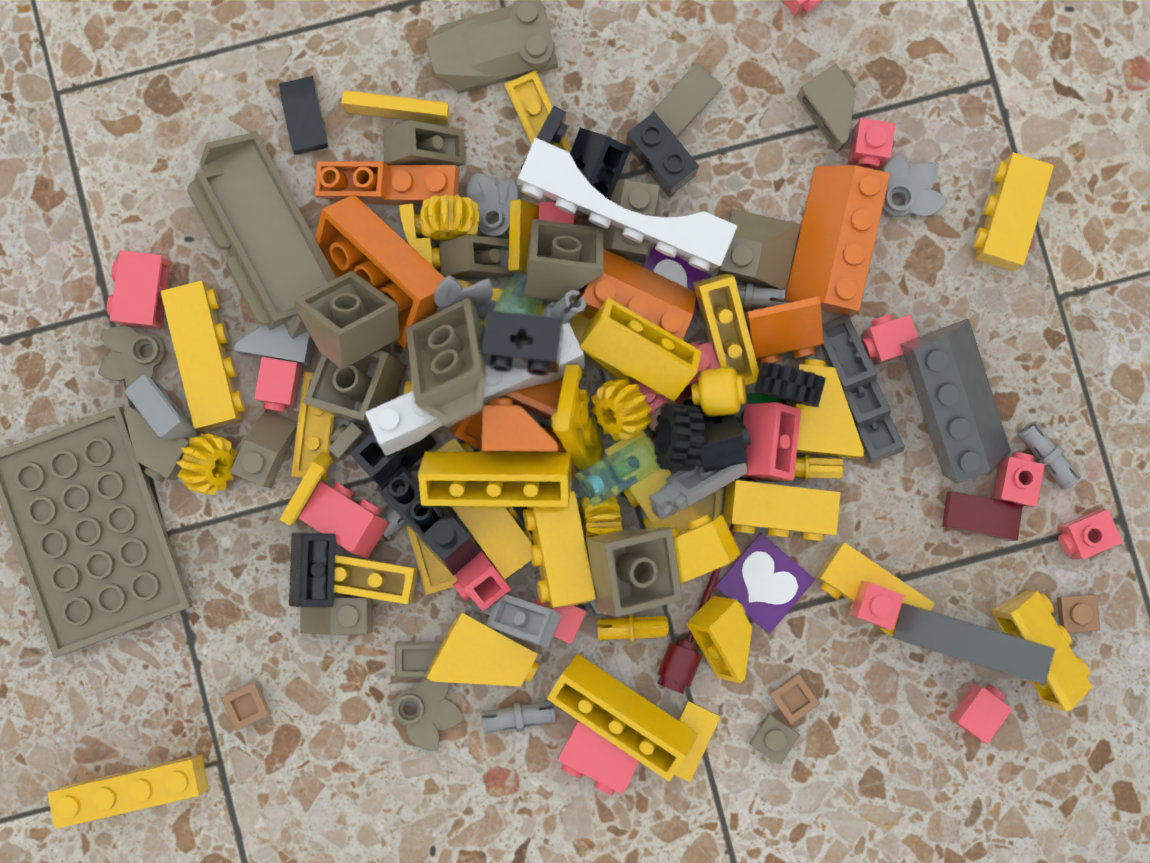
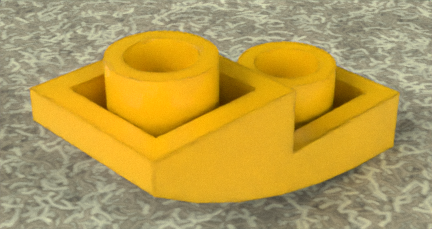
M414 204L399 205L403 230L408 244L435 269L441 268L440 247H434L430 237L419 238V235L423 234L421 233L420 214H417Z

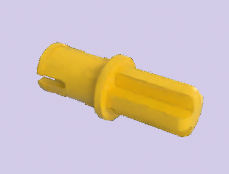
M805 453L804 457H796L794 478H804V481H808V478L840 479L844 471L843 459L838 457H809V453Z
M629 614V618H597L598 642L602 640L630 639L631 643H634V639L666 638L669 634L668 619L665 616L633 617V614Z

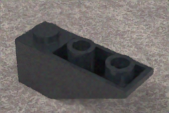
M404 466L399 468L376 489L453 576L480 553L471 536L442 506H421L419 481Z

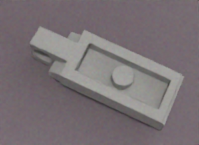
M699 461L698 465H695L694 470L678 471L666 478L667 483L661 490L649 496L652 512L659 519H664L675 514L678 509H686L687 506L695 504L747 474L746 463L705 473Z
M507 594L483 612L475 602L471 608L482 613V615L488 616L486 621L487 627L547 649L550 646L562 615L555 610Z

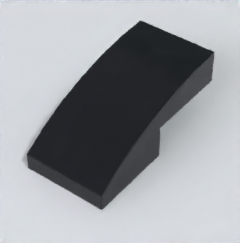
M313 76L279 83L285 120L294 155L329 148Z

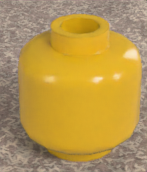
M732 367L703 370L699 375L698 383L692 384L694 406L701 405L703 413L709 417L738 413L741 404H746L747 401L744 376L738 375Z

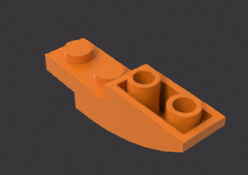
M317 161L314 196L340 201L354 194L363 203L397 206L414 204V206H422L424 200L434 195H458L460 169L456 165H387L383 161Z

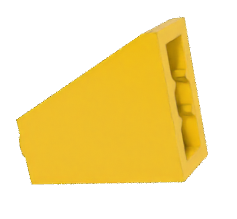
M805 359L804 364H799L795 369L821 375L826 380L819 407L791 402V407L801 409L797 453L852 459L863 457L864 449L836 369L834 367H826V361Z
M459 612L424 676L433 682L521 687L524 680L530 682L539 666V663L535 661L538 654Z

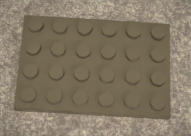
M120 406L0 450V505L53 658L66 655L193 607L147 475L144 473V466L136 461L124 410Z

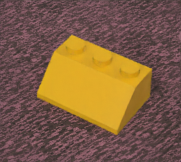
M1026 590L992 609L991 612L1003 633L1055 648L1045 685L1031 681L1044 705L1065 712L1073 709L1093 687L1087 678L1091 674L1086 663L1079 656L1075 657L1069 645L1072 644V639L1067 630L1062 625L1058 626L1051 614L1054 612V608L1048 597L1036 590Z

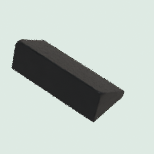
M292 533L289 585L290 606L333 607L336 534Z

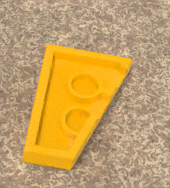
M565 365L558 409L553 413L551 420L552 431L558 436L564 450L571 452L573 463L577 466L585 480H599L604 446L595 417H589V395L587 389L579 388V380L582 377L580 365Z

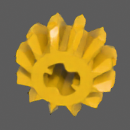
M445 194V196L434 195L423 201L422 209L420 210V225L423 235L428 238L430 237L431 240H440L441 242L464 235L477 236L480 212H478V204L469 197Z
M627 377L623 379L617 378L613 381L609 380L602 384V387L598 388L596 394L591 397L594 404L591 411L596 414L598 418L596 423L602 425L604 434H611L615 441L620 439L626 441L629 438L633 439L640 435L641 431L645 430L647 425L652 422L648 414L652 408L645 401L647 395H642L640 392L639 384H632Z
M201 433L199 437H190L189 447L181 448L183 457L176 463L182 468L177 477L184 481V486L188 487L189 490L205 495H215L219 490H226V482L228 480H234L230 471L234 464L233 460L238 452L231 447V442L227 441L226 438L210 433Z
M594 494L582 497L578 510L588 553L586 538L622 531V517L620 515V506L615 496Z

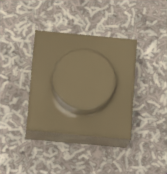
M353 422L348 427L343 424L331 436L330 440L333 443L328 450L337 458L345 460L367 433Z
M768 713L749 744L781 765L800 734Z

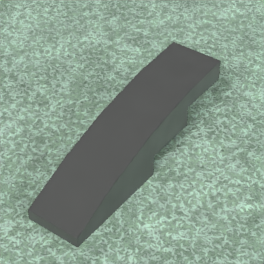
M845 315L822 324L823 344L821 348L828 366L834 367L837 371L862 446L870 463L872 464L903 452L905 445L890 417L891 409L876 381L877 373L849 316Z
M905 603L901 605L892 638L1044 685L1055 648Z

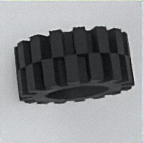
M762 362L754 391L796 404L819 407L826 378L790 366Z
M666 403L660 409L661 415L657 417L658 426H655L654 430L656 438H654L653 445H656L654 450V456H657L656 463L660 469L694 470L695 465H698L700 461L698 455H702L703 452L701 448V443H704L705 436H702V431L705 430L704 424H701L703 415L700 413V408L696 406Z

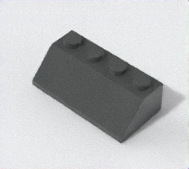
M964 319L900 344L942 474L958 484L991 471L1011 450L969 319Z

